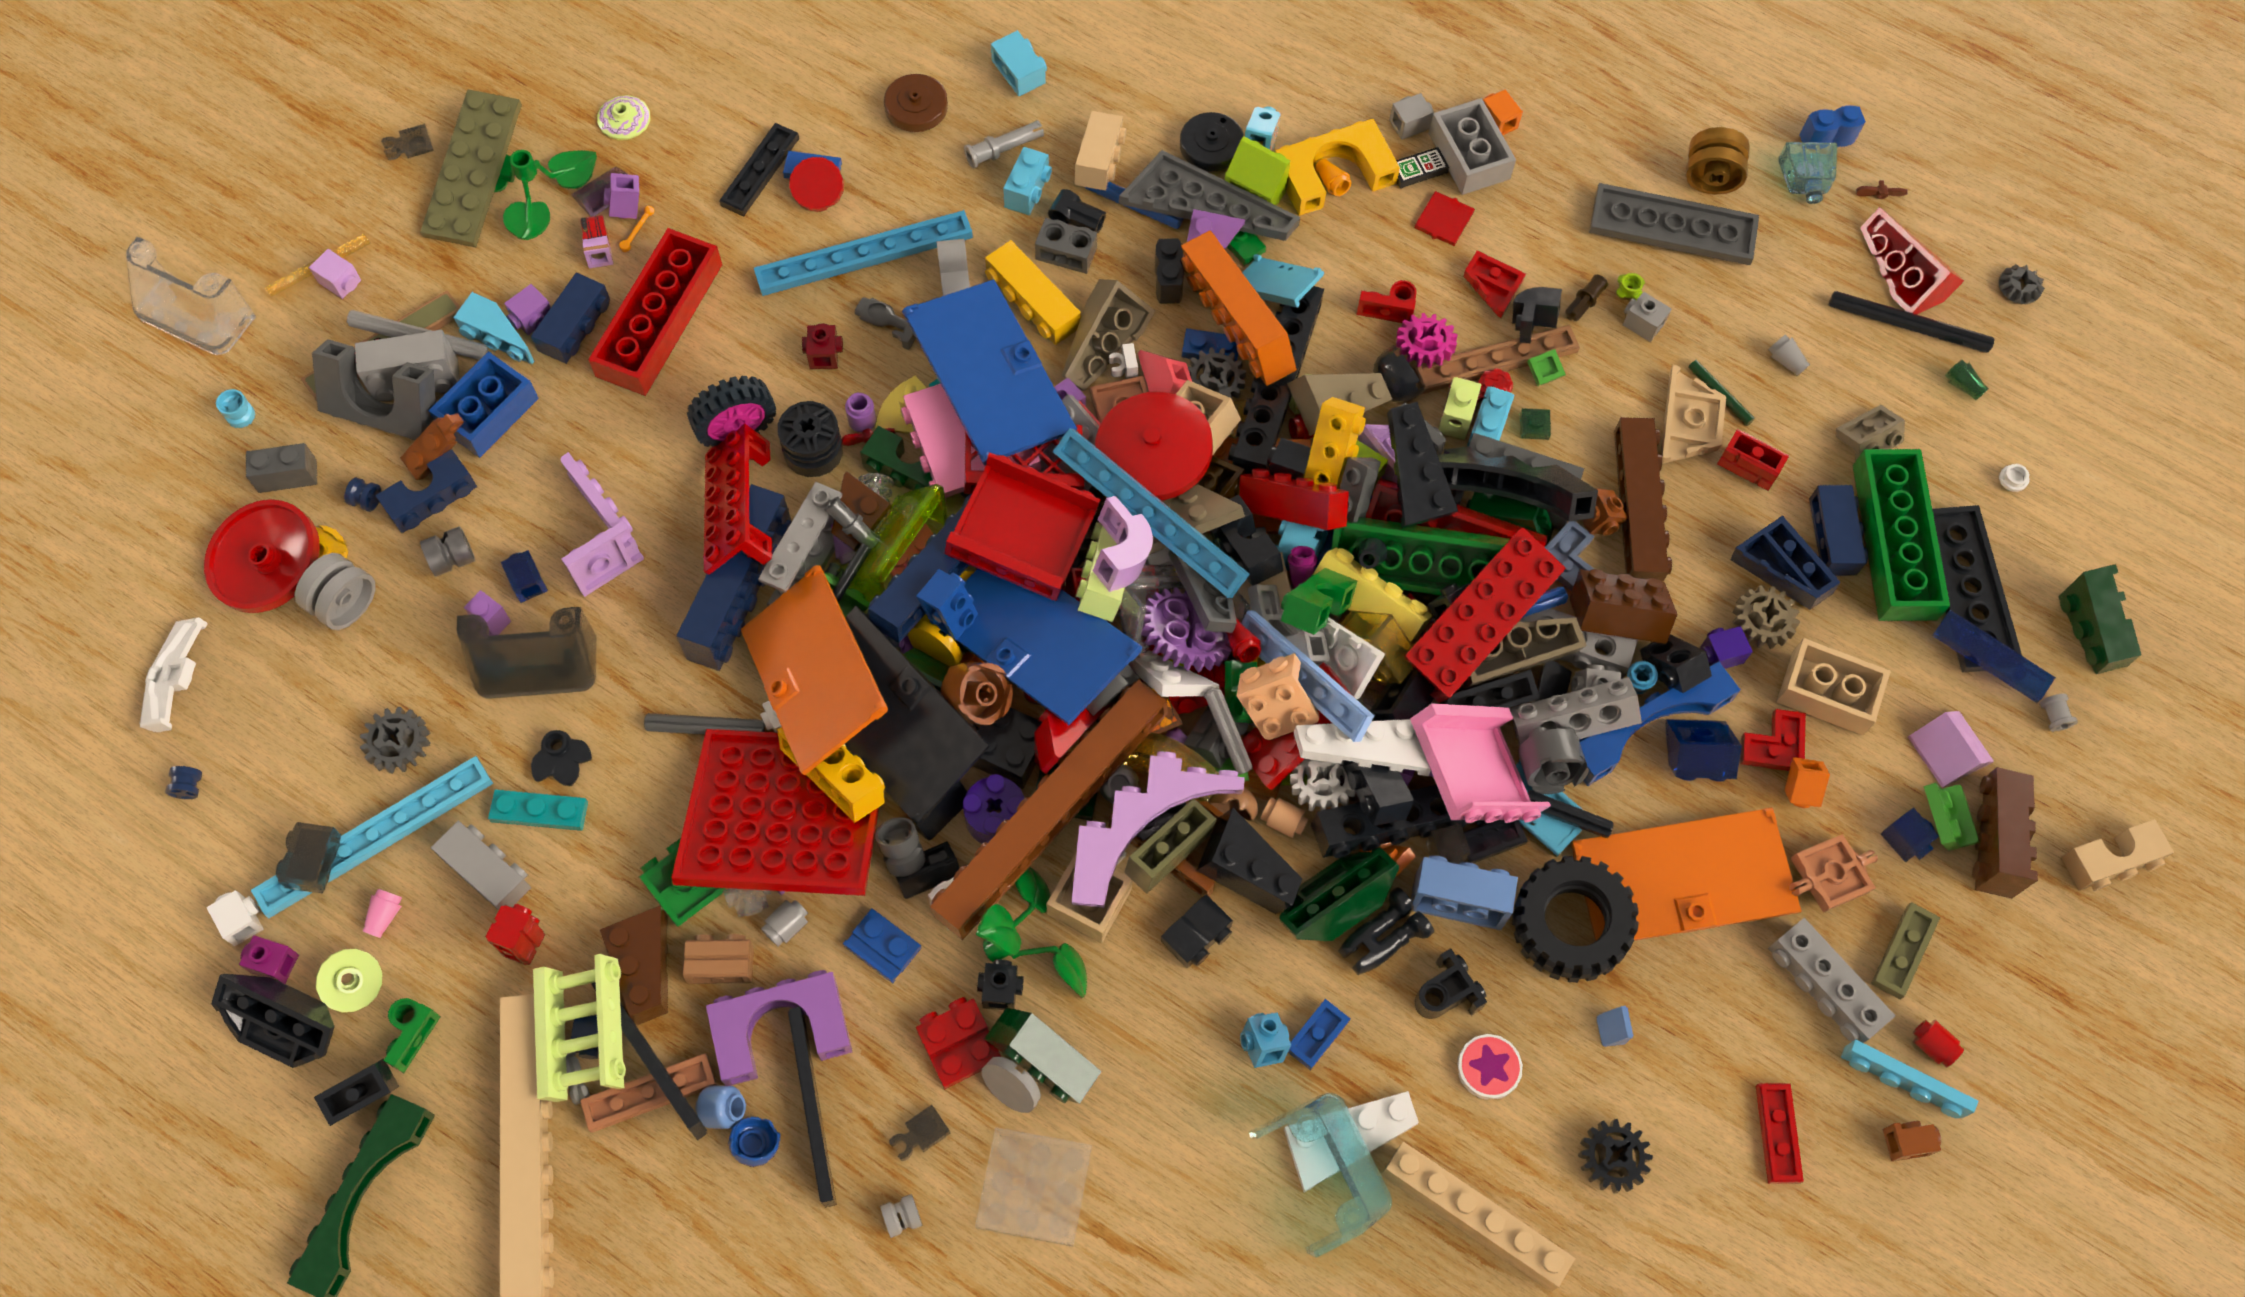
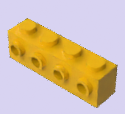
M1331 397L1322 403L1304 478L1314 479V484L1318 485L1319 483L1337 484V489L1340 488L1348 457H1357L1359 446L1356 445L1358 435L1363 432L1366 418L1363 417L1365 407L1335 397Z

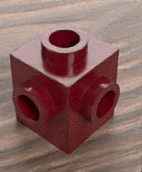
M821 323L807 326V337H802V352L807 356L809 368L838 369V353H843V338L837 335L835 325Z

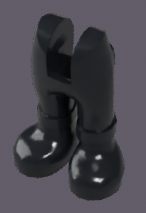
M1399 887L1390 891V905L1387 911L1382 910L1375 918L1361 925L1348 936L1338 950L1344 959L1355 953L1364 944L1370 950L1367 955L1363 956L1352 967L1357 975L1369 972L1380 966L1401 947L1408 944L1410 938L1418 937L1425 939L1434 933L1433 926L1421 912L1417 911L1401 927L1393 930L1390 935L1381 941L1376 940L1386 930L1392 928L1397 921L1405 918L1414 910L1411 899Z

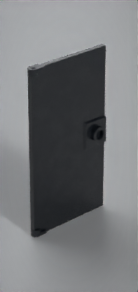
M855 606L845 618L888 707V711L847 741L845 746L853 756L858 755L863 760L865 767L872 774L876 773L881 777L885 785L884 790L918 826L925 821L932 810L986 752L990 745L858 606Z

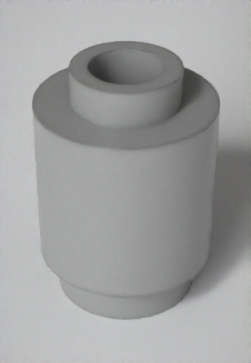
M785 900L764 921L766 924L761 930L779 947L783 942L787 943L808 923L805 918L808 912L796 900L792 903Z

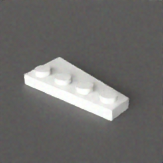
M1328 617L1326 626L1320 630L1325 633L1330 661L1324 663L1331 667L1356 700L1360 699L1385 653ZM1286 624L1295 634L1303 632L1301 629Z
M1410 719L1371 721L1360 742H1353L1333 723L1296 725L1294 730L1300 757L1304 759L1339 764L1346 760L1353 761L1361 767L1371 768V765L1374 764L1388 766L1391 771L1403 772V769L1416 770L1417 775L1429 776L1431 771Z

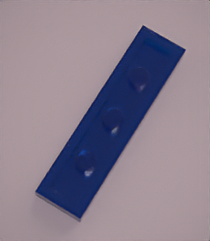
M1951 610L1945 615L1932 634L1938 640L2036 703L2043 698L2056 678Z

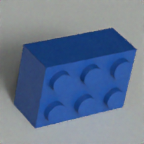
M488 351L428 411L433 420L440 417L443 418L446 414L454 415L458 413L464 423L454 433L455 440L480 458L539 398L530 380Z

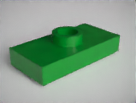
M1239 231L1227 246L1244 266L1254 260L1255 254L1262 255L1266 252V246L1255 234Z

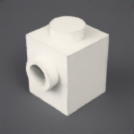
M236 890L219 896L215 903L206 907L222 938L233 946H237L264 930L256 916L260 910L255 901L250 896L245 898Z

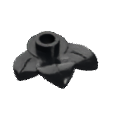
M550 731L542 739L541 751L532 759L531 770L533 778L536 782H540L553 775L560 784L573 786L579 777V763H585L592 759L591 750L584 741L571 739L564 731ZM555 743H562L561 748H559L558 750H553V745Z

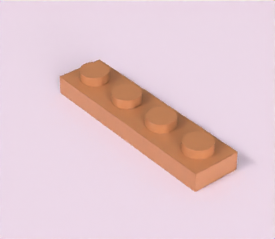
M706 1053L666 1068L685 1098L702 1092L708 1086L717 1085L709 1057ZM652 1074L624 1083V1088L622 1089L611 1088L580 1100L587 1127L591 1133L671 1104Z

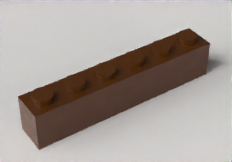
M1620 417L1614 430L1619 498L1628 517L1622 523L1626 574L1634 578L1646 580L1655 578L1663 582L1672 571V559L1667 557L1670 535L1669 531H1665L1664 525L1667 519V507L1662 504L1665 483L1663 479H1660L1662 455L1658 454L1657 450L1660 442V431L1655 428V418Z

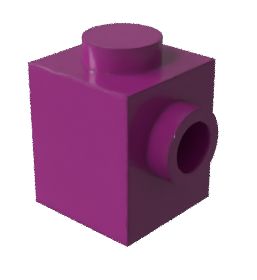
M253 935L250 943L246 944L241 952L239 966L252 974L261 977H271L286 984L299 954L288 946Z

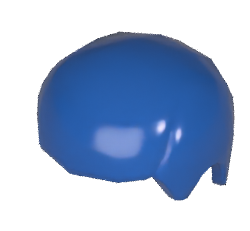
M754 1116L741 1119L731 1130L728 1146L731 1154L740 1164L749 1167L761 1166L775 1156L780 1144V1132H777L771 1120Z

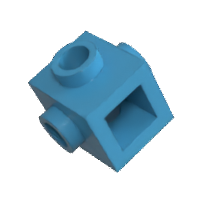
M1277 1012L1266 1015L1258 1013L1247 1019L1244 1029L1240 1034L1241 1046L1244 1051L1248 1052L1254 1068L1284 1062L1291 1047L1288 1028L1285 1024H1282Z

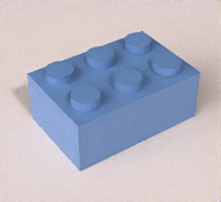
M1433 855L1429 856V858H1423L1415 874L1411 901L1414 906V912L1419 911L1423 914L1502 930L1513 913L1518 877L1511 876L1508 871L1502 869H1492L1491 871L1479 869L1478 865L1469 862H1462L1460 864L1447 862L1448 860L1441 856Z

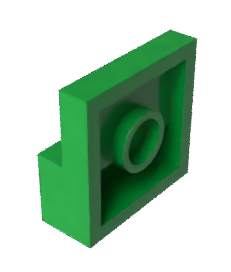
M681 838L666 848L669 854L658 861L654 857L640 867L643 874L638 877L677 927L729 889L673 885L672 874Z

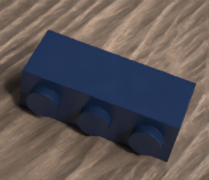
M576 272L531 335L537 351L567 364L571 356L578 352L580 343L585 336L592 332L595 322L601 313H604L609 307L610 297L605 285Z
M1818 485L1810 496L1809 502L1819 558L1835 576L1857 575L1868 561V551L1863 546L1862 541L1863 524L1859 521L1857 513L1859 507L1858 497L1854 496L1852 485Z

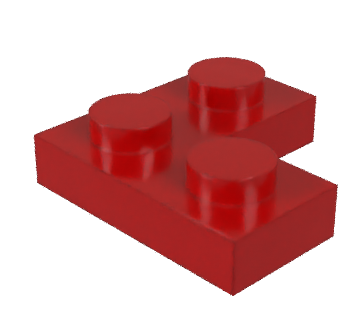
M1775 709L1772 713L1771 736L1744 732L1741 736L1740 764L1789 771L1793 757L1805 759L1806 713Z

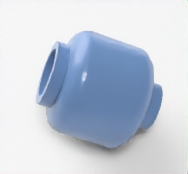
M713 1085L702 1090L696 1101L695 1110L706 1128L730 1129L744 1116L746 1103L736 1087Z

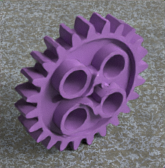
M1174 588L1172 594L1167 589H1164L1162 594L1155 592L1152 598H1148L1140 613L1141 619L1138 625L1143 627L1140 635L1147 636L1145 644L1155 646L1153 654L1163 653L1162 661L1165 662L1168 659H1172L1174 667L1182 663L1186 671L1190 669L1191 665H1194L1198 672L1202 670L1203 666L1210 671L1214 665L1219 667L1223 660L1226 661L1232 651L1225 632L1205 631L1186 590L1184 594H1181L1178 588Z

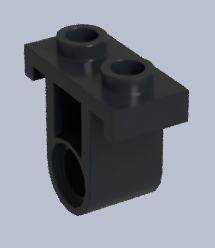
M1451 948L1440 954L1436 964L1439 968L1445 965L1447 970L1421 986L1415 997L1417 1012L1427 1019H1435L1467 999L1471 1004L1468 1010L1471 1016L1482 1010L1487 1003L1485 999L1486 992L1478 981H1473L1468 974V966L1465 960L1459 954L1455 955ZM1425 995H1436L1439 998L1440 1005L1432 1006L1428 1004Z

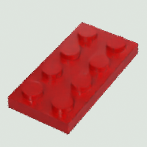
M1324 662L1319 665L1325 673L1351 694L1329 665ZM1317 709L1319 721L1315 724H1331L1332 722ZM1255 727L1242 739L1253 770L1264 785L1271 790L1304 760V758L1300 757L1294 731L1267 740L1262 736L1258 728Z

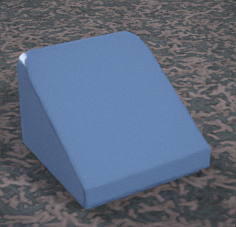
M1626 1006L1612 1009L1597 1016V1024L1603 1046L1625 1045L1633 1038L1629 1012Z

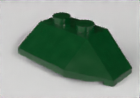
M1381 847L1372 849V852H1358L1339 858L1300 885L1293 906L1285 909L1279 919L1297 940L1333 941L1383 906L1399 870V865Z

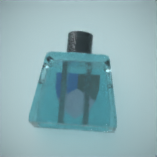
M1786 142L1778 161L1789 192L1792 194H1805L1806 201L1809 204H1816L1823 200V194L1828 193L1836 178L1837 143Z

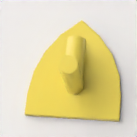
M916 375L902 382L890 392L882 403L875 429L878 426L884 429L894 428L895 432L906 434L914 431L911 423L906 425L901 408L905 407L904 395L926 389V386Z

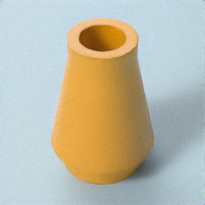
M1326 158L1321 159L1316 164L1315 171L1319 174L1329 194L1342 196L1350 189L1352 182L1347 172L1335 166Z

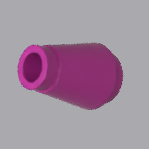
M1295 547L1288 555L1293 590L1300 583L1307 581L1314 573L1317 557L1315 551L1310 547Z

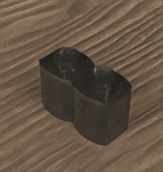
M297 822L293 830H290L287 834L286 848L288 851L283 860L279 861L276 868L278 882L286 889L322 894L327 886L331 866L337 855L341 834L334 827Z

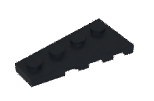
M1418 402L1391 408L1387 412L1391 448L1395 453L1394 472L1395 476L1398 477L1399 491L1397 496L1398 504H1401L1402 509L1401 528L1455 514L1458 509Z

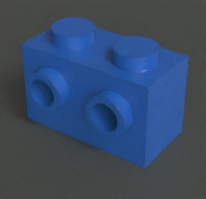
M938 569L916 597L929 621L941 629L939 632L945 635L948 634L957 641L963 632L974 623L978 612L973 604V597L965 588V581L955 573L949 575Z

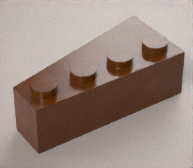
M1996 767L1987 776H1984L1980 783V793L1983 794V801L1977 814V820L1981 824L1980 832L1978 833L1979 843L1975 844V849L1978 850V858L1973 866L1972 877L1976 879V891L2012 899L2038 881L2037 871L2031 870V861L2037 859V848L2030 846V841L2036 832V823L2029 819V816L2035 809L2034 776Z

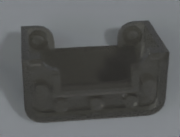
M581 607L562 608L554 612L550 619L549 631L492 636H489V627L483 617L479 615L457 616V635L474 689L483 698L493 699L582 692L591 688L595 683L597 636Z

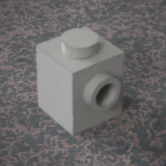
M1420 93L1412 97L1407 96L1393 103L1389 121L1400 139L1403 140L1429 130L1434 111L1432 105L1426 102Z
M1643 292L1637 300L1631 299L1626 306L1624 313L1627 316L1623 326L1651 342L1666 323L1672 309Z

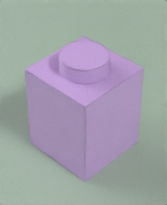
M327 249L309 267L317 282L341 299L353 291L361 281L354 266L330 249Z

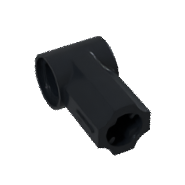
M1062 189L1048 210V216L1051 220H1061L1066 224L1070 223L1077 227H1086L1099 233L1103 227L1106 212L1082 202L1073 191Z

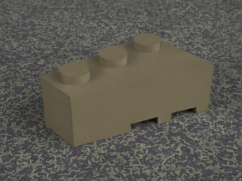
M1381 373L1303 375L1287 383L1310 436L1315 434L1322 403L1331 397L1365 407L1364 412L1392 400Z

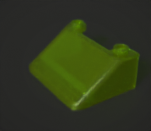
M939 484L930 485L906 492L902 496L898 495L894 499L891 511L875 532L876 535L880 536L879 542L872 548L848 589L852 588L860 591L868 602H871L875 595H881L885 591L884 581L928 518L942 525L945 524L948 517L943 486Z

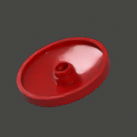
M1146 392L1123 400L1108 412L1098 428L1095 447L1162 501L1185 493L1201 480L1212 459L1213 438L1205 415L1192 402L1172 393Z
M260 500L238 509L218 527L208 544L204 559V574L210 591L218 600L230 608L245 613L266 612L287 603L295 597V590L303 573L319 558L320 540L317 529L310 517L293 504L282 500Z

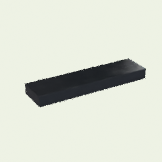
M775 123L719 200L721 207L744 217L787 157L788 151H791L799 140L798 132Z

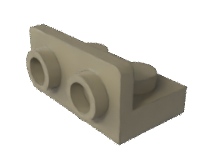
M1879 405L1836 428V437L1855 450L1856 461L1864 449H1892L1903 443L1905 420L1883 405Z

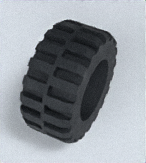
M1563 856L1559 862H1556L1554 859L1545 862L1543 868L1535 869L1530 874L1529 879L1524 882L1514 905L1515 909L1512 916V925L1515 926L1514 937L1516 943H1521L1523 947L1521 952L1526 959L1531 958L1535 962L1533 967L1540 972L1545 969L1551 973L1549 977L1559 980L1560 976L1568 978V982L1578 983L1579 979L1584 978L1586 981L1595 980L1598 975H1606L1612 971L1630 950L1634 942V936L1638 931L1639 922L1636 921V916L1639 913L1638 905L1632 902L1634 893L1630 886L1624 887L1621 882L1624 878L1618 872L1612 875L1607 871L1609 865L1601 861L1599 865L1592 864L1591 858L1582 856L1580 861L1573 860V856ZM1563 893H1577L1591 899L1601 910L1605 921L1604 930L1600 938L1587 946L1569 945L1556 938L1549 930L1545 921L1546 907L1555 896Z

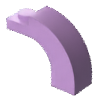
M1116 496L1106 498L1098 521L1117 545L1101 549L1093 569L1095 575L1109 592L1124 588L1139 577L1153 543L1151 528L1143 514L1132 516Z

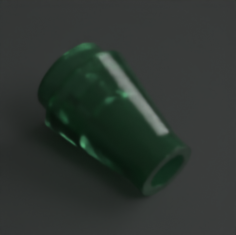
M1962 359L1945 374L1949 379L1948 383L1970 395L1975 400L1980 398L1989 389L1970 362L1966 363Z

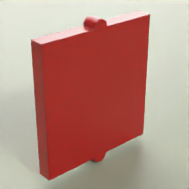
M1435 191L1414 228L1432 236V239H1439L1455 246L1475 209L1459 202L1457 198L1452 199Z

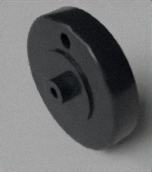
M1216 112L1201 113L1189 119L1183 126L1180 134V150L1188 163L1205 171H1220L1229 168L1244 134L1239 124L1227 115Z

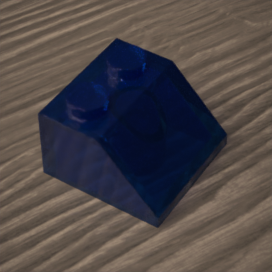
M1666 719L1668 763L1675 777L1687 781H1692L1696 778H1709L1719 782L1726 779H1737L1742 745L1726 721Z

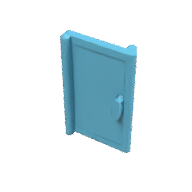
M1258 254L1254 255V261L1242 272L1263 300L1297 308L1300 305L1299 300L1324 275V271H1321V268L1315 267L1312 269L1266 259Z
M1519 759L1516 767L1527 792L1529 790L1533 791L1532 786H1529ZM1563 792L1543 794L1582 809ZM1542 813L1540 818L1532 822L1525 823L1523 820H1519L1525 829L1557 857L1583 830Z

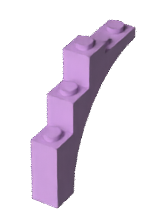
M1159 751L1157 756H1150L1147 793H1141V788L1133 786H1122V791L1115 790L1111 828H1105L1106 823L1098 821H1087L1086 826L1079 825L1072 905L1104 908L1109 882L1118 860L1132 839L1150 821L1168 809L1194 798L1214 794H1242L1245 777H1238V772L1231 770H1219V775L1206 774V769L1200 767H1188L1187 772L1181 771L1182 758H1176V753Z

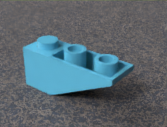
M472 292L453 317L459 327L460 334L469 340L477 339L483 342L491 350L497 351L499 349L507 353L515 361L521 362L523 360L533 364L534 359L527 345L497 303Z

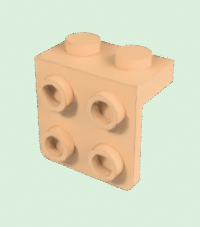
M1295 653L1285 657H1277L1270 663L1257 668L1251 667L1240 674L1236 696L1262 736L1267 740L1293 732L1296 725H1312L1319 721V712L1298 681L1301 662Z

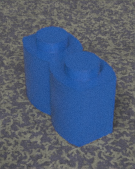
M1843 106L1835 111L1828 109L1817 110L1808 116L1799 135L1805 150L1820 151L1829 146L1845 147L1856 141L1866 121L1858 106Z

